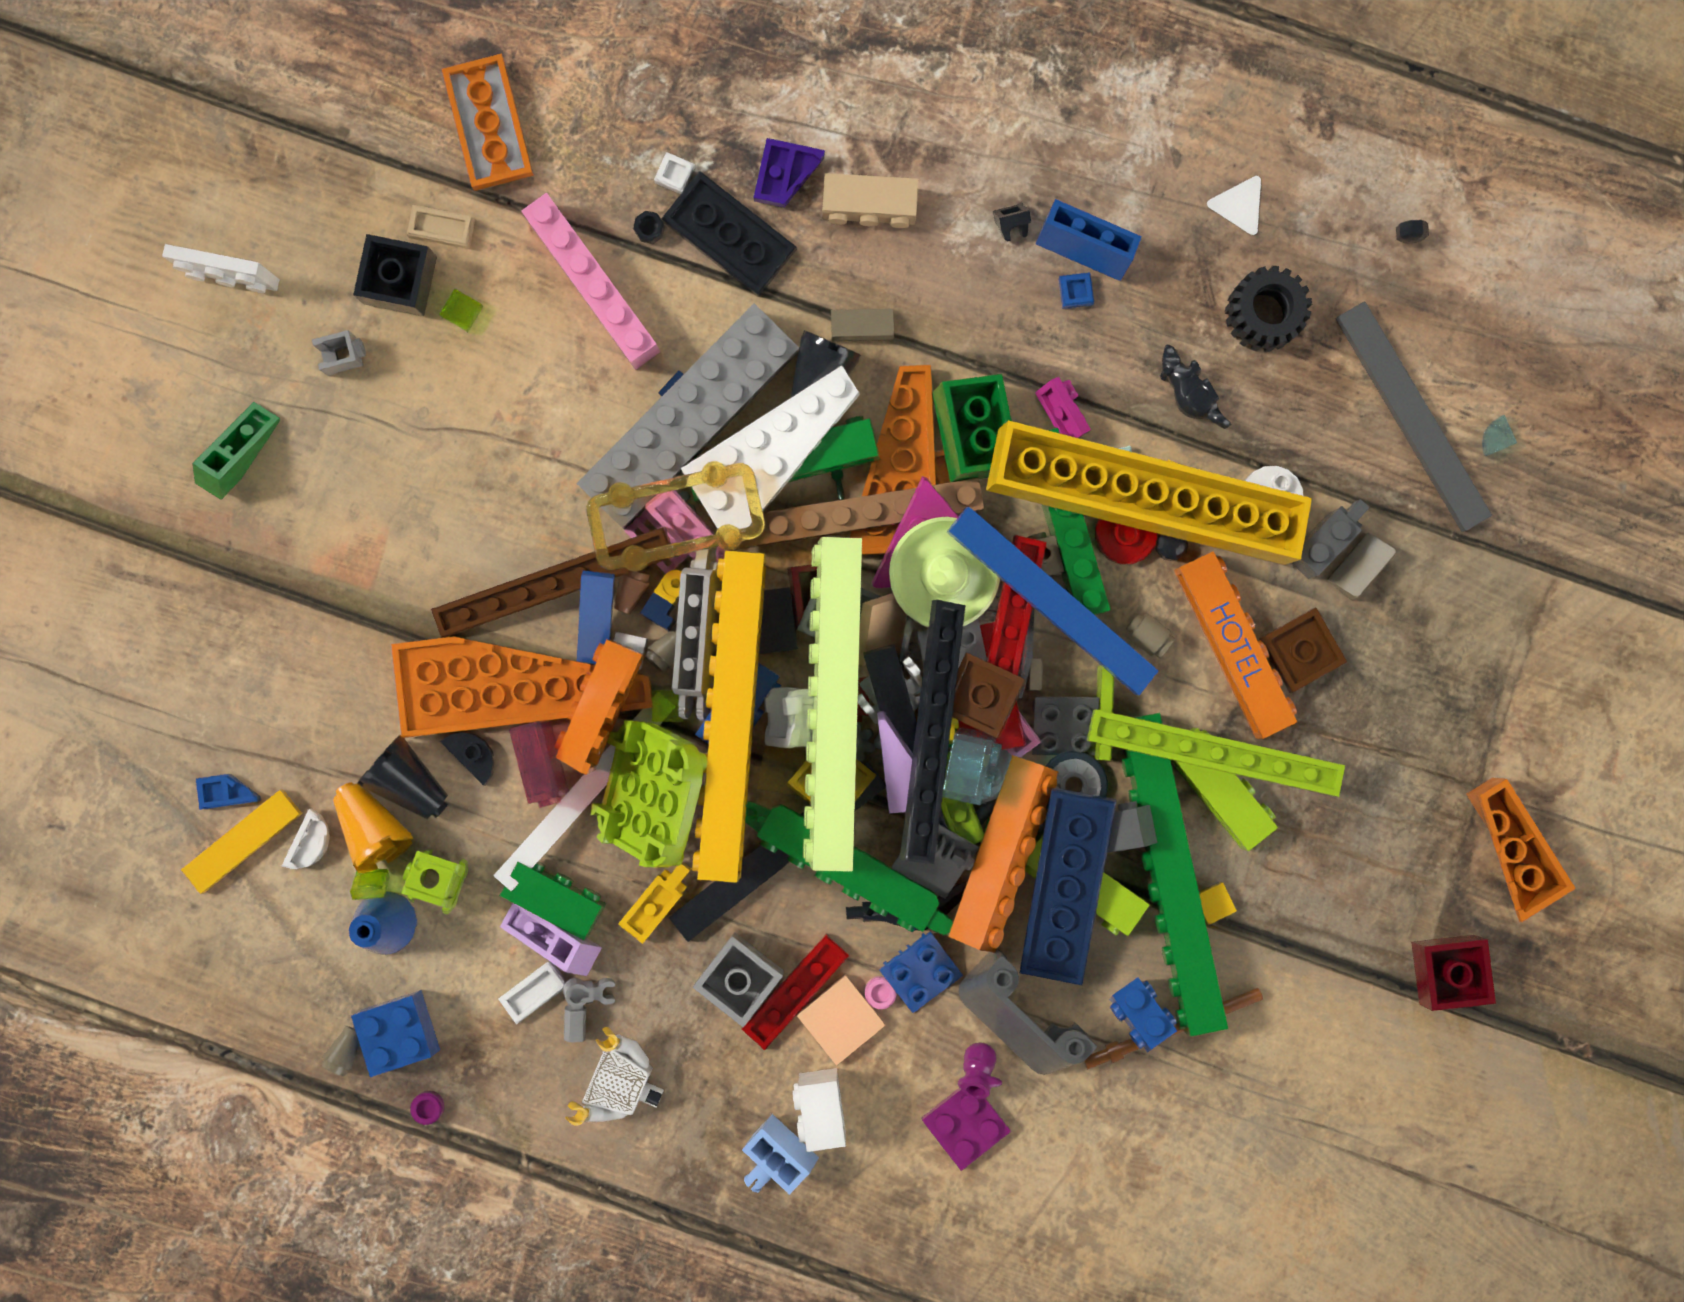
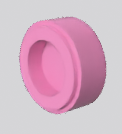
M876 976L866 984L865 998L873 1008L886 1009L894 1003L896 991L884 976Z

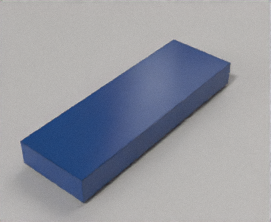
M583 571L581 574L577 662L596 664L597 662L592 659L599 643L605 644L606 639L611 640L615 574Z

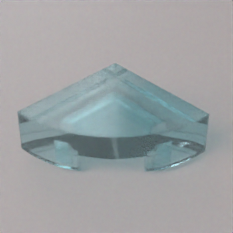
M1505 415L1492 421L1484 432L1482 449L1485 457L1517 443Z

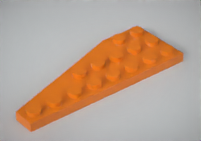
M459 637L391 644L401 736L408 738L565 719L573 703L580 702L584 691L580 690L581 683L587 672L592 674L595 665ZM636 675L621 712L654 708L650 676Z

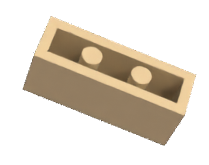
M825 173L823 219L838 225L846 224L847 221H859L863 226L891 223L890 225L895 228H907L909 225H915L918 179Z

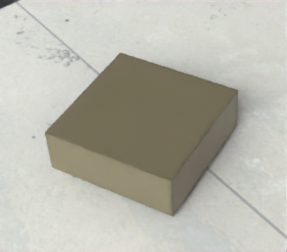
M1041 658L1027 659L1026 691H1039L1042 689L1043 660Z

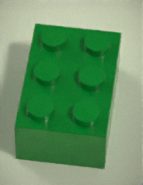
M1002 374L942 381L932 394L950 482L975 478H989L998 429L1008 420L1012 421Z

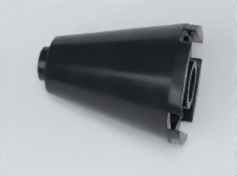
M804 330L800 340L790 398L840 366H843L849 376L859 362L861 355Z
M400 734L357 782L362 788L425 819H428L431 815L437 818L448 806V803L445 801L448 794Z

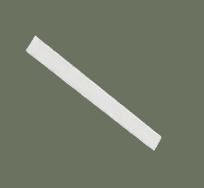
M658 691L653 697L654 708L642 709L632 721L650 722L659 726L676 706ZM610 745L600 758L596 770L587 775L584 774L493 875L510 891L518 884L510 876L517 862L532 869L607 785L616 747Z

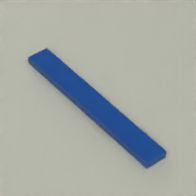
M966 507L947 530L951 537L1135 695L1140 696L1159 670L973 509Z

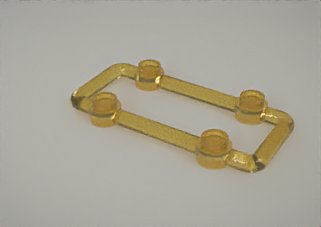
M711 461L700 472L633 487L626 483L618 482L613 484L607 493L591 497L586 505L598 564L607 570L625 567L631 571H641L651 561L718 546L724 550L732 551L737 549L742 541L760 536L765 528L753 469L745 463L724 466L718 461ZM742 476L752 526L738 529L734 525L725 524L719 527L716 534L646 550L640 546L631 545L623 551L622 555L609 557L599 507L613 505L620 509H626L638 498L705 483L710 487L719 488L727 483L728 478Z

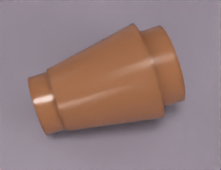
M640 569L620 576L614 608L620 612L631 614L650 584L648 582L650 574Z

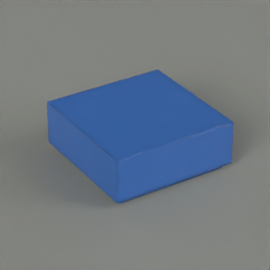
M1090 272L1059 276L1062 309L1092 306L1094 304Z

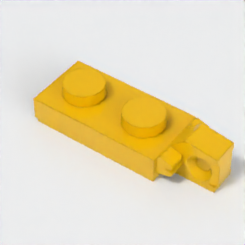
M682 862L672 873L665 869L661 874H658L618 924L643 944L684 894L683 891L687 886L682 883V880L692 868Z

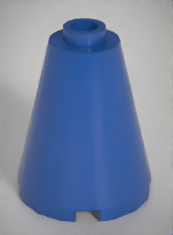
M389 891L371 894L358 905L349 927L350 939L355 945L375 954L388 955L396 953L408 945L413 938L415 927L417 926L415 909L408 899L402 895Z

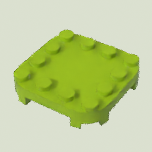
M624 720V724L617 732H610L606 742L616 748L603 802L592 803L591 815L597 816L598 828L600 830L596 838L602 844H614L640 860L639 866L653 868L679 866L684 860V850L699 799L703 771L707 767V757L704 753L699 752L697 747L690 741L654 723Z

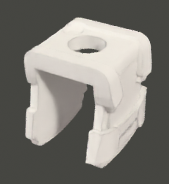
M791 687L773 688L769 691L766 698L764 697L765 712L768 713V725L765 732V744L767 746L782 748L806 747L807 741L812 742L813 730L807 728V710L813 709L814 697L808 696V689Z

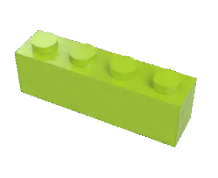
M1199 728L1189 729L1190 731L1210 735L1205 729L1201 731ZM1170 760L1242 850L1250 851L1278 828L1273 822V819L1276 818L1274 813L1266 804L1262 803L1260 805L1253 797L1256 793L1254 788L1244 778L1240 780L1236 774Z
M1041 830L1036 836L1035 849L1029 856L1024 869L1025 872L1035 879L1044 830ZM1103 872L1096 914L1104 919L1101 925L1117 936L1121 931L1129 936L1149 907V904Z

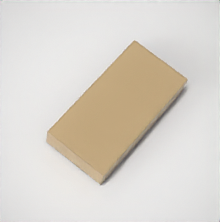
M412 205L406 235L413 239L470 249L475 218L470 215Z

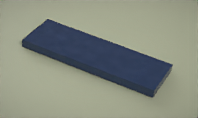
M1052 788L1020 964V974L1083 985L1116 799Z

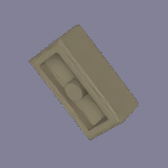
M893 309L831 310L832 342L894 340Z
M1367 533L1327 580L1350 600L1357 599L1397 551L1377 537Z

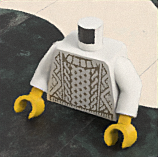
M609 1027L602 1029L605 1035L609 1037L605 1041L595 1040L603 1050V1054L582 1103L585 1106L582 1107L574 1101L570 1102L568 1107L572 1110H577V1113L573 1117L566 1116L565 1119L568 1122L578 1126L584 1121L605 1122L622 1119L627 1115H633L639 1101L657 1108L664 1089L647 1083L653 1068L649 1065V1058L637 1041L621 1035H615Z

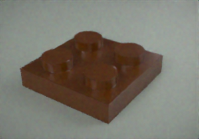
M1316 607L1259 638L1265 644L1269 658L1289 693L1299 690L1347 663Z
M966 652L958 668L952 717L995 738H1000L1026 679Z

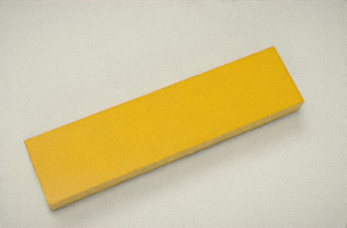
M281 789L183 867L181 871L196 890L203 894L303 813L287 793Z

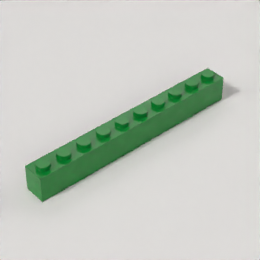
M1160 713L1135 717L1162 724ZM1124 750L1126 758L1122 759V768L1125 777H1130L1132 790H1128L1129 801H1137L1138 807L1150 805L1157 843L1145 846L1146 852H1142V862L1145 871H1150L1152 883L1148 884L1151 901L1152 903L1157 902L1159 915H1155V922L1158 933L1163 934L1166 946L1162 947V955L1165 965H1170L1173 978H1169L1168 983L1172 997H1177L1179 1010H1175L1179 1029H1184V1032L1190 1037L1228 1029L1171 761L1165 758Z

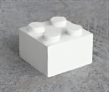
M837 1068L799 1073V1081L794 1084L793 1090L795 1110H801L802 1115H798L797 1123L799 1142H806L807 1152L846 1147V1130Z

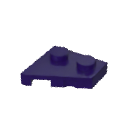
M767 138L753 197L754 202L785 208L824 160L825 150Z

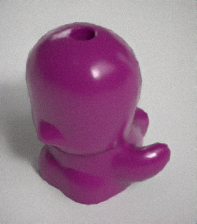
M982 1042L973 1043L965 1050L963 1064L965 1076L961 1077L957 1084L962 1092L969 1097L976 1099L987 1098L992 1087L1002 1085V1081L999 1078L991 1076L997 1058L996 1052L990 1045Z

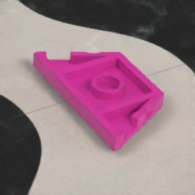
M922 476L872 580V586L875 588L891 587L889 575L891 557L896 545L909 530L919 523L932 518L959 517L944 497L931 485L928 478Z

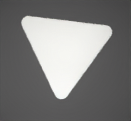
M1254 176L1208 200L1207 206L1247 233L1255 235L1258 231L1261 178Z

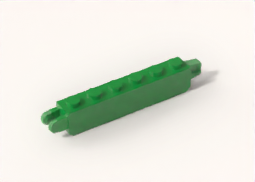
M748 801L746 804L745 823L757 832V837L761 838L759 844L774 853L778 849L789 855L787 860L801 869L805 865L811 867L809 862H805V858H803L804 839H810V829H806V826H804V816L783 804L774 805L770 809ZM853 846V871H816L814 875L829 885L835 881L844 886L842 892L857 901L860 897L870 901L869 907L880 915L886 917L889 912L899 918L897 924L910 932H914L915 928L924 932L925 928L928 927L944 936V934L947 935L951 931L952 919L937 909L939 902L934 892L893 870L887 864L856 846Z

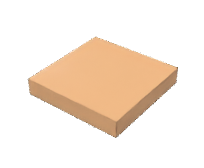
M893 593L862 604L859 630V665H866L863 652L895 644L897 653L900 652L906 613L896 601Z
M846 974L797 1014V1017L836 1066L886 1026L885 1022L873 1007L868 1004L865 997Z

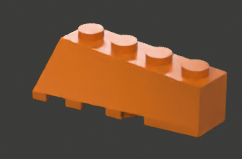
M606 639L605 644L599 643L592 659L597 663L592 674L586 673L580 686V690L584 691L579 703L574 702L568 713L567 719L571 720L567 732L561 731L554 748L558 749L557 759L585 775L596 770L606 747L609 734L613 731L645 654L613 640Z
M1491 778L1466 794L1491 834L1519 922L1525 921L1576 889L1508 779Z

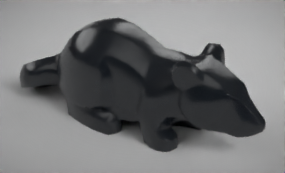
M1165 345L1160 378L1163 381L1168 380L1174 389V397L1179 411L1189 418L1207 419L1223 429L1231 426V422L1223 416L1216 402L1219 400V397L1209 379L1201 380L1198 377L1201 373L1198 362L1193 360L1189 367L1184 365L1177 350L1171 345Z

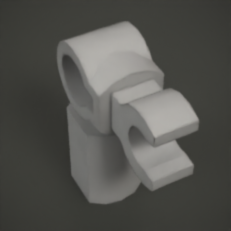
M573 978L565 983L563 995L568 1003L565 1006L564 1013L565 1041L583 1042L585 1040L586 1007L584 1004L593 1003V1000H599L605 1005L615 1002L613 995L602 994L606 987H615L613 979L603 978L597 983H593L592 981H582L581 979Z

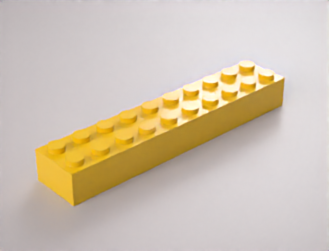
M1009 420L998 429L986 491L1282 565L1301 560L1312 498Z
M725 551L724 559H718L717 578H719V581H722V591H716L714 610H717V613H720L719 623H713L712 642L714 645H717L716 656H710L709 675L714 676V687L707 690L706 707L712 708L711 721L705 720L703 739L709 740L708 753H704L707 757V767L703 771V773H706V782L700 788L698 805L703 806V818L697 819L695 838L701 839L700 850L694 851L692 871H698V880L737 883L741 878L767 565L766 557L762 553Z

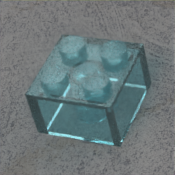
M963 727L955 732L942 797L981 805L984 798H990L996 775H992L990 772L992 766L996 767L999 762L1002 744L997 743L998 738L985 732Z

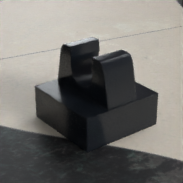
M1023 203L993 211L995 224L998 226L1005 241H1011L1010 231L1014 227L1019 228L1020 235L1023 238L1028 236V224L1031 223L1029 209Z

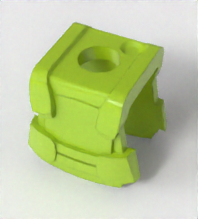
M427 849L424 852L416 851L413 863L409 862L405 869L403 880L406 882L401 894L407 895V898L412 903H414L415 899L441 906L443 907V914H449L457 904L464 879L468 874L467 860L462 859L457 864L433 856V849ZM430 869L437 871L439 874L438 884L433 888L424 887L423 882L427 871Z

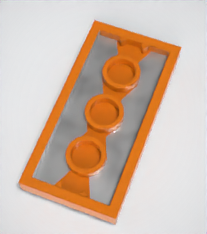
M502 53L443 68L442 73L472 189L477 191L534 176Z

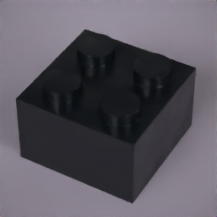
M366 234L353 295L364 305L424 317L437 256L428 246Z

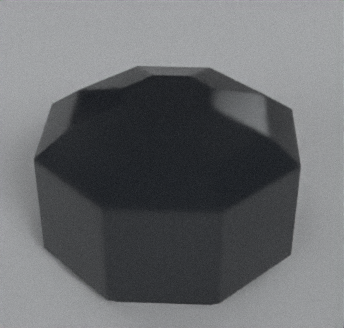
M644 211L635 217L633 230L641 242L654 244L663 238L665 225L657 213Z
M1409 220L1400 223L1396 227V240L1405 244L1421 242L1429 236V226L1424 220Z
M1161 535L1157 538L1156 551L1163 560L1177 561L1187 553L1188 541L1166 535Z

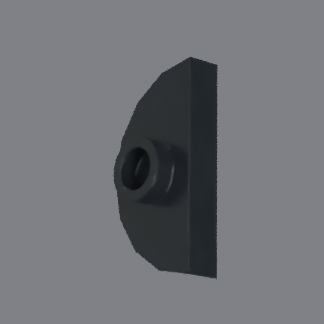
M460 732L451 734L440 741L483 786L487 785L494 772V754L484 739L476 734Z

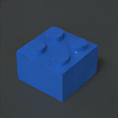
M422 990L362 1009L351 1015L370 1077L430 1058L440 1051Z

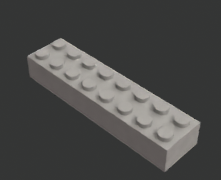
M754 303L576 484L625 530L646 509L645 504L667 487L682 472L681 468L692 462L693 458L697 457L798 354L799 347Z

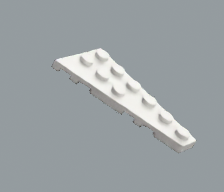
M843 366L832 371L681 468L731 550L739 543V539L748 528H751L757 521V517L767 505L775 499L798 471L812 450H815L821 443V439L830 428L839 421L860 395Z

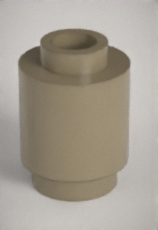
M1148 613L1143 617L1137 614L1126 628L1130 631L1128 639L1149 655L1155 654L1159 658L1167 652L1175 640L1170 635L1171 631Z

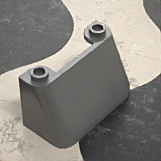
M998 948L995 953L988 952L960 983L958 992L964 1005L1038 1074H1051L1079 1064L1086 1060L1097 1048L1088 1034L1075 1022L1071 1027L1067 1028L1058 1027L1052 1023L1043 1032L1008 998L1018 986L1019 976L1017 970Z

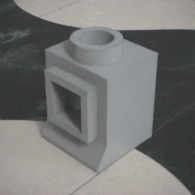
M349 330L312 339L313 346L321 351L323 363L318 364L319 370L327 376L363 366L361 357L366 356L364 344L361 338L356 339V336ZM348 348L350 357L339 360L337 350Z

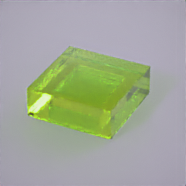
M454 288L439 316L468 333L481 312L483 305Z
M652 690V722H684V719L678 714L679 695L674 694L673 690Z
M376 869L367 873H358L356 871L350 890L352 900L384 898L390 879L388 869Z

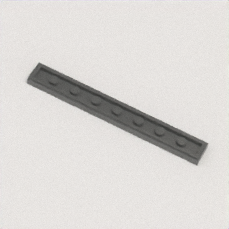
M1364 301L1336 318L1337 323L1461 532L1491 517L1490 510L1367 303Z

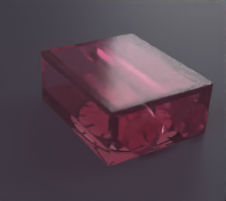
M537 721L509 729L528 804L537 802L538 807L542 808L560 803L562 795H566L569 789L562 762L556 758L558 749L554 748L556 738L551 721Z

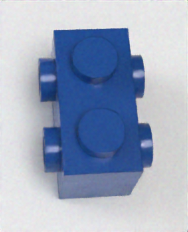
M1137 977L1111 996L1109 999L1112 1002L1110 1009L1120 1022L1124 1020L1132 1030L1129 1032V1035L1139 1049L1144 1047L1148 1053L1177 1032L1174 1027L1177 1022L1166 1007L1161 1009L1154 1000L1157 994L1147 981L1142 983L1139 977Z

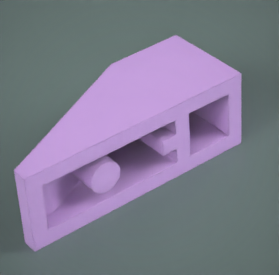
M877 711L889 814L906 812L913 753L885 712Z
M512 903L500 926L567 973L587 976L602 947L590 939L582 940Z

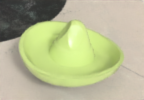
M938 517L919 523L900 539L891 557L889 575L894 597L907 615L926 627H929L932 600L966 605L963 626H966L978 619L989 608L998 591L1000 578L947 533V530L957 518Z

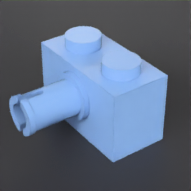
M771 1114L742 1149L757 1164L744 1177V1182L749 1187L755 1179H758L751 1188L753 1192L758 1193L772 1178L790 1195L810 1174L819 1157L813 1151L807 1152L806 1145L803 1142L800 1143L799 1138L778 1118Z

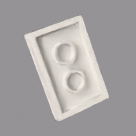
M168 244L164 246L162 257L173 263L174 269L185 272L187 278L197 281H204L205 277L216 279V283L227 287H235V283L246 285V289L257 293H265L266 289L273 291L278 289L280 279L258 262Z

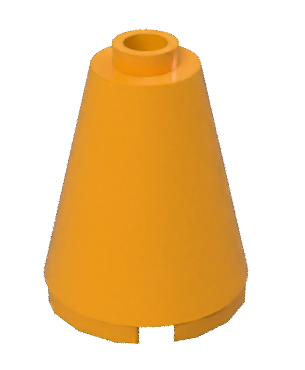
M352 782L346 783L336 790L337 795L334 797L333 802L353 866L358 873H367L378 869L376 863L382 860H386L387 863L392 862L412 845L411 839H413L411 833L368 790Z

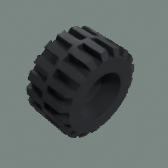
M1264 266L1258 268L1255 273L1252 271L1247 274L1234 288V291L1227 300L1229 304L1225 307V314H1229V317L1226 319L1227 327L1233 326L1234 328L1231 332L1233 338L1239 336L1242 339L1239 344L1245 347L1249 343L1252 345L1251 350L1253 351L1263 348L1264 352H1271L1274 348L1278 350L1284 347L1304 330L1307 325L1305 322L1311 316L1312 311H1309L1308 308L1312 305V298H1306L1305 295L1310 291L1307 285L1301 287L1299 283L1303 279L1299 275L1293 278L1290 276L1292 271L1287 268L1279 272V266H1272L1269 270ZM1268 295L1276 299L1282 308V322L1279 324H1268L1259 319L1253 308L1254 296Z

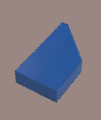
M232 774L196 778L199 810L261 801V797Z

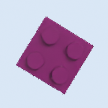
M958 1088L921 1117L923 1123L960 1171L1011 1132L1010 1128L986 1098L976 1099L969 1097L962 1092L961 1088Z

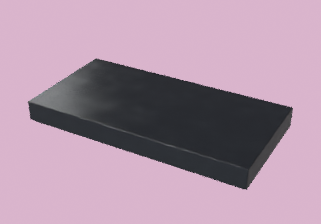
M701 171L697 173L661 218L664 224L757 297L762 294L797 250L793 243Z

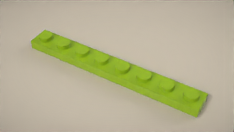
M1097 709L1093 710L1087 741L1334 797H1339L1345 770V765Z

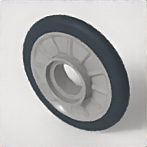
M1068 751L1055 756L1045 765L1059 772L1057 776V789L1066 790L1065 782L1068 778L1075 776L1082 782V789L1079 793L1101 797L1107 796V775L1102 765L1092 756L1083 752Z

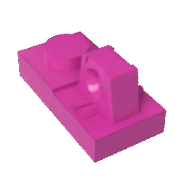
M1058 376L1035 392L1055 428L1059 429L1060 434L1081 438L1091 431L1077 404L1073 402L1079 395L1070 380L1062 382Z

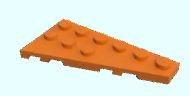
M931 365L899 367L877 443L881 460L871 463L862 496L917 488L922 476L928 478L931 485H936ZM899 524L852 531L850 538H862V556L885 555Z

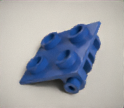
M931 931L926 935L922 933V937L915 941L912 946L906 945L908 949L904 952L902 950L898 951L900 955H896L888 962H883L885 966L879 969L912 1013L963 976Z

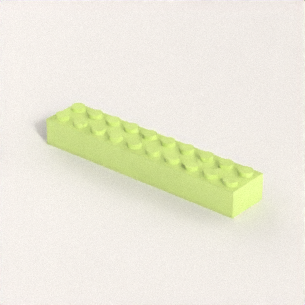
M822 537L818 541V545L812 547L811 564L817 567V578L811 579V599H816V611L810 612V631H815V644H809V664H815L814 677H808V696H813L814 702L813 709L807 710V728L813 730L812 742L807 741L806 761L812 763V772L805 776V793H807V796H811V806H805L804 826H806V829H810V839H804L803 858H805V862H809L813 871H853L862 538Z

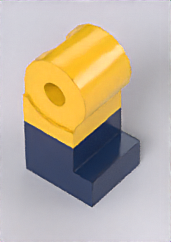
M671 570L664 575L640 612L644 617L668 632L676 622L669 616L679 601L682 572L680 570Z

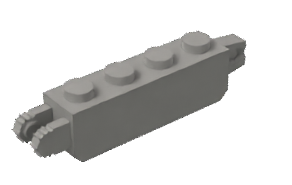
M698 544L695 560H691L690 568L682 570L680 577L672 689L674 694L679 695L678 714L682 719H688L691 716L694 696L697 697V719L705 721L710 713V708L706 707L708 688L714 687V676L709 675L710 656H716L717 645H714L712 642L713 623H719L720 613H717V610H714L716 591H722V581H719V578H717L718 562H716L717 546Z

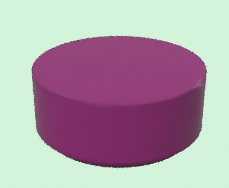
M434 1091L421 1092L413 1099L410 1106L411 1116L417 1123L422 1125L436 1122L444 1112V1101Z

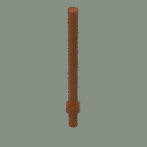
M1259 988L1223 1001L1225 1015L1263 1000ZM1175 1024L1174 1027L1177 1032L1173 1035L1183 1032L1184 1029H1179L1178 1024ZM1132 1038L1120 1043L1114 1041L1105 1045V1049L1091 1054L1084 1060V1064L1088 1070L1108 1061L1115 1063L1124 1059L1123 1055L1136 1051L1139 1048Z

